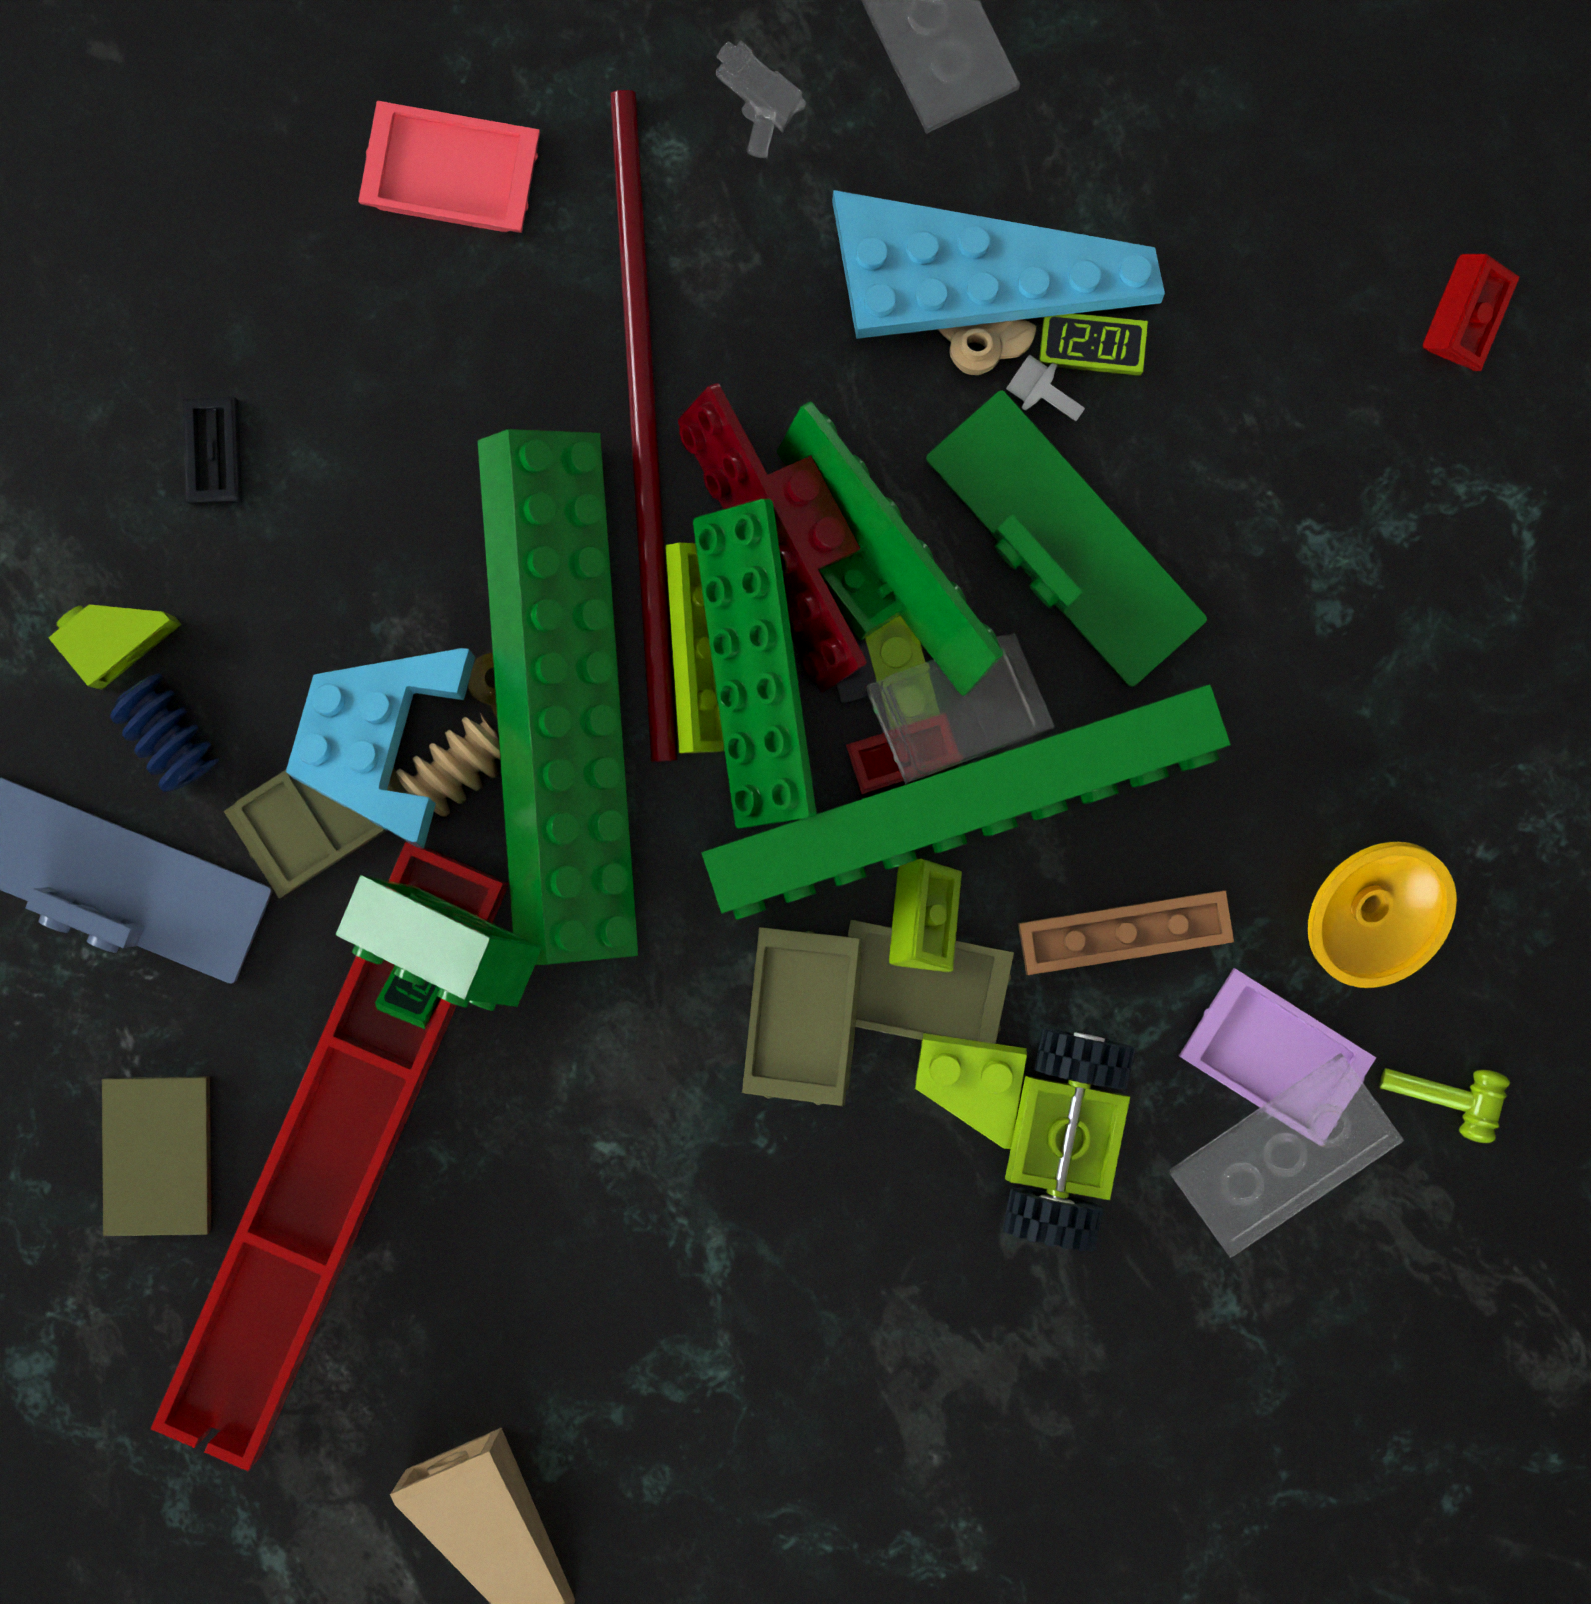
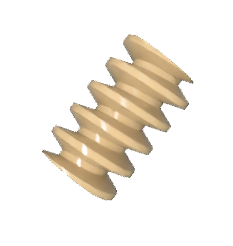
M481 713L483 722L480 725L467 717L462 719L466 736L463 738L451 730L445 732L450 746L447 751L431 743L429 748L434 761L430 764L418 756L412 758L417 771L414 777L402 769L396 771L397 777L407 793L429 797L436 803L434 812L442 817L450 814L446 797L458 804H463L466 801L463 784L475 791L483 788L479 771L491 778H496L499 775L495 761L496 758L500 760L499 733Z

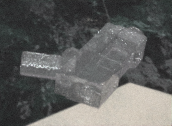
M728 41L717 54V58L722 64L716 70V77L747 102L742 107V113L746 118L754 122L747 153L755 157L766 158L774 126L783 133L794 113L805 109L806 102L802 99V91L777 70L775 72L771 71L753 55V50L740 41L735 46Z

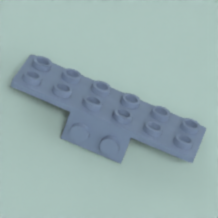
M0 777L1 891L28 901L25 908L40 914L38 920L40 924L64 933H69L71 927L89 934L87 942L97 948L117 953L119 947L138 946L224 982L234 983L237 981L272 896L273 889L270 886Z

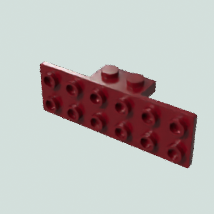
M719 383L710 385L678 419L682 443L697 458L704 472V482L707 490L712 497L719 500L723 509L759 499L772 500L792 639L801 654V664L805 674L812 682L817 684L821 692H824L859 670L867 662L819 571L853 555L861 548L812 456H808L767 475Z

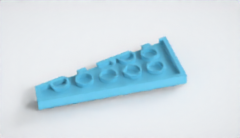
M833 190L832 203L856 339L1160 304L1165 295L1155 247Z

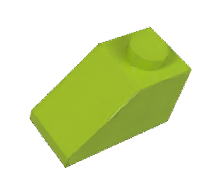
M89 604L85 608L80 605L65 613L56 624L59 629L48 638L87 686L102 690L182 624L175 616L162 611Z

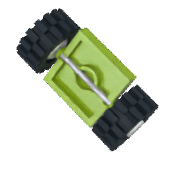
M1042 1029L1034 1070L1069 1079L1066 1084L1025 1076L1005 1179L1011 1183L1045 1188L1047 1191L1042 1192L1031 1188L1012 1187L1003 1225L1004 1232L1013 1234V1236L1018 1238H1027L1028 1241L1045 1243L1044 1245L1053 1247L1054 1245L1060 1246L1063 1249L1072 1250L1073 1248L1078 1251L1096 1250L1104 1207L1092 1202H1086L1083 1199L1071 1198L1069 1193L1110 1200L1130 1097L1124 1094L1090 1088V1085L1128 1089L1135 1047L1083 1033Z

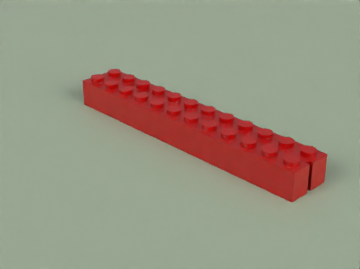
M405 842L389 879L392 882L421 888L491 923L494 921L509 886L508 882L425 846L424 849L417 848L408 842ZM358 956L355 957L151 1426V1430L193 1448L209 1434L211 1428H215L219 1432L208 1442L204 1453L246 1471H249L263 1454L457 1006L440 999L425 1029L377 1010L375 1002L395 966L386 960H383L382 964H376Z

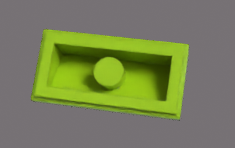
M918 859L899 866L889 954L890 964L933 971H953L962 871L924 859Z

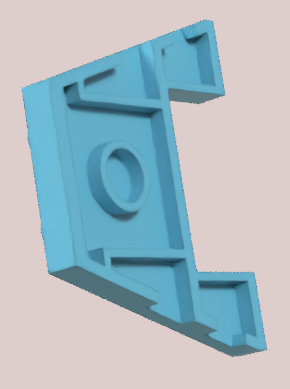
M460 648L314 674L286 773L338 804L362 815L379 827L401 837L411 845L424 849L436 803L429 797L387 791L413 694L418 693L464 700L475 661L474 654L469 649Z

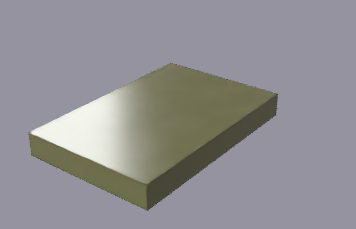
M210 1076L102 1079L103 1236L208 1235L211 1233Z

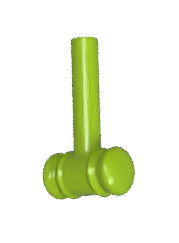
M1385 1068L1379 1087L1464 1111L1465 1114L1462 1115V1118L1465 1122L1460 1126L1459 1132L1472 1141L1491 1143L1496 1139L1494 1129L1499 1127L1500 1113L1504 1099L1507 1097L1504 1091L1509 1086L1510 1081L1501 1073L1491 1070H1477L1473 1074L1475 1083L1470 1086V1092Z

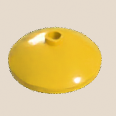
M1407 842L1380 843L1365 848L1344 860L1323 882L1310 909L1308 939L1310 948L1318 963L1338 981L1361 988H1375L1393 984L1418 971L1441 948L1455 918L1457 896L1455 884L1449 870L1430 851Z

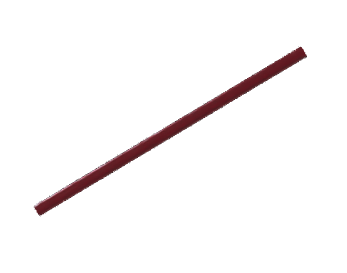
M617 90L610 93L650 750L651 762L677 760L637 103L635 91Z

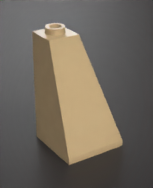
M502 1428L405 1470L390 1494L394 1505L491 1604L575 1603L574 1595Z

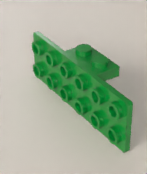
M998 391L927 455V463L996 538L998 543L994 547L1001 557L1013 569H1016L1018 566L1022 567L1033 580L1029 586L1035 595L1048 608L1055 604L1127 686L1133 687L1206 623V615L1004 391Z
M811 401L800 407L777 449V454L786 466L812 456L861 548L853 555L819 571L842 616L860 641L893 619L901 616L961 696L967 695L973 691L1003 656V651L999 647L995 633L988 625L980 622L967 605L960 587L956 583L949 581L934 562L932 552L927 544L917 539L904 523L897 505L881 493L870 478L865 463L858 456L852 455L839 438L832 420L827 415L820 413Z
M759 499L699 516L693 520L735 826L738 829L816 816L774 507L771 499Z

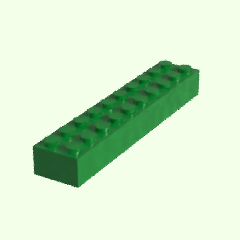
M507 429L478 440L513 934L542 947L535 965L638 956L600 433Z
M1209 684L816 814L812 818L801 819L701 853L721 914L733 910L737 920L766 910L764 899L782 893L786 903L816 894L813 883L833 877L835 885L840 886L867 877L864 866L879 861L883 862L885 870L916 861L917 857L914 850L932 844L934 853H940L967 844L965 836L967 832L981 828L984 837L1018 827L1015 816L1031 812L1033 821L1069 810L1066 800L1079 795L1082 804L1118 794L1119 791L1116 783L1127 779L1130 780L1132 788L1169 777L1166 766L1179 763L1182 772L1218 761L1220 759L1217 750L1231 744L1211 685Z

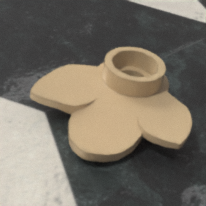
M1022 319L938 330L951 342L950 356L954 364L966 374L981 375L993 369L1000 359L1015 358L1024 354L1033 342L1036 326ZM978 343L983 345L985 349L973 351L967 344Z

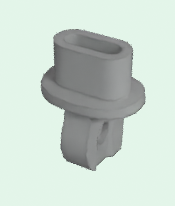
M1029 355L1006 389L1024 401L1021 408L1025 411L1037 403L1040 398H1043L1055 408L1077 421L1085 408L1051 385L1058 365L1052 362L1047 367Z

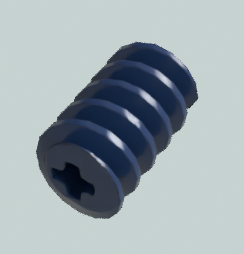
M157 673L145 678L125 691L115 702L116 706L112 710L110 718L115 724L128 722L123 729L122 735L127 741L141 739L137 743L134 752L139 758L153 756L148 762L146 769L151 775L165 773L160 779L158 786L163 792H170L198 779L210 770L219 759L204 762L202 757L211 747L210 743L205 741L192 745L190 740L199 728L196 724L180 728L178 723L187 711L184 707L168 711L166 706L175 694L172 690L159 694L155 693L154 689L163 679L162 675Z

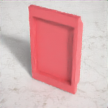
M377 101L369 146L366 150L367 157L358 202L362 205L376 207L382 211L500 232L513 231L522 233L525 214L529 208L528 198L534 165L538 158L537 148L540 130Z

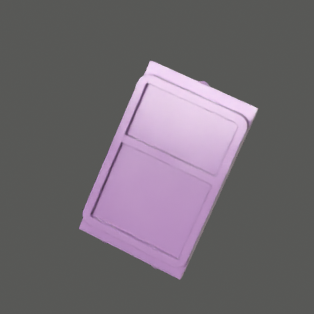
M1235 968L1231 971L1210 1007L1204 1011L1203 1018L1179 1054V1057L1320 1146L1331 1129L1337 1125L1338 1118L1360 1083L1365 1080V1075L1376 1059L1367 1051Z

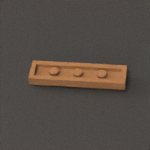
M1224 890L1018 923L1027 975L1234 942L1227 895Z

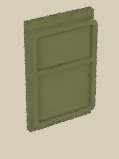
M393 767L387 791L408 794L400 783L396 770ZM286 770L245 795L224 811L249 850L250 857L256 861L278 898L284 897L387 831L362 815L338 804L286 773Z
M850 920L847 937L862 938V968L855 1027L922 1040L923 1033L996 1044L997 1035L1001 1031L1000 1020L1007 985L1011 980L1010 970L1014 952L956 941L954 965L951 972L900 967L889 963L891 927Z
M759 927L742 1093L760 1095L767 1099L776 1097L814 1102L816 1105L845 1106L846 1090L850 1084L861 978L862 938L818 934L812 930L800 932Z

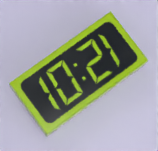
M1083 314L1043 317L1039 361L1046 366H1050L1053 362L1060 368L1141 376L1144 367L1148 321Z

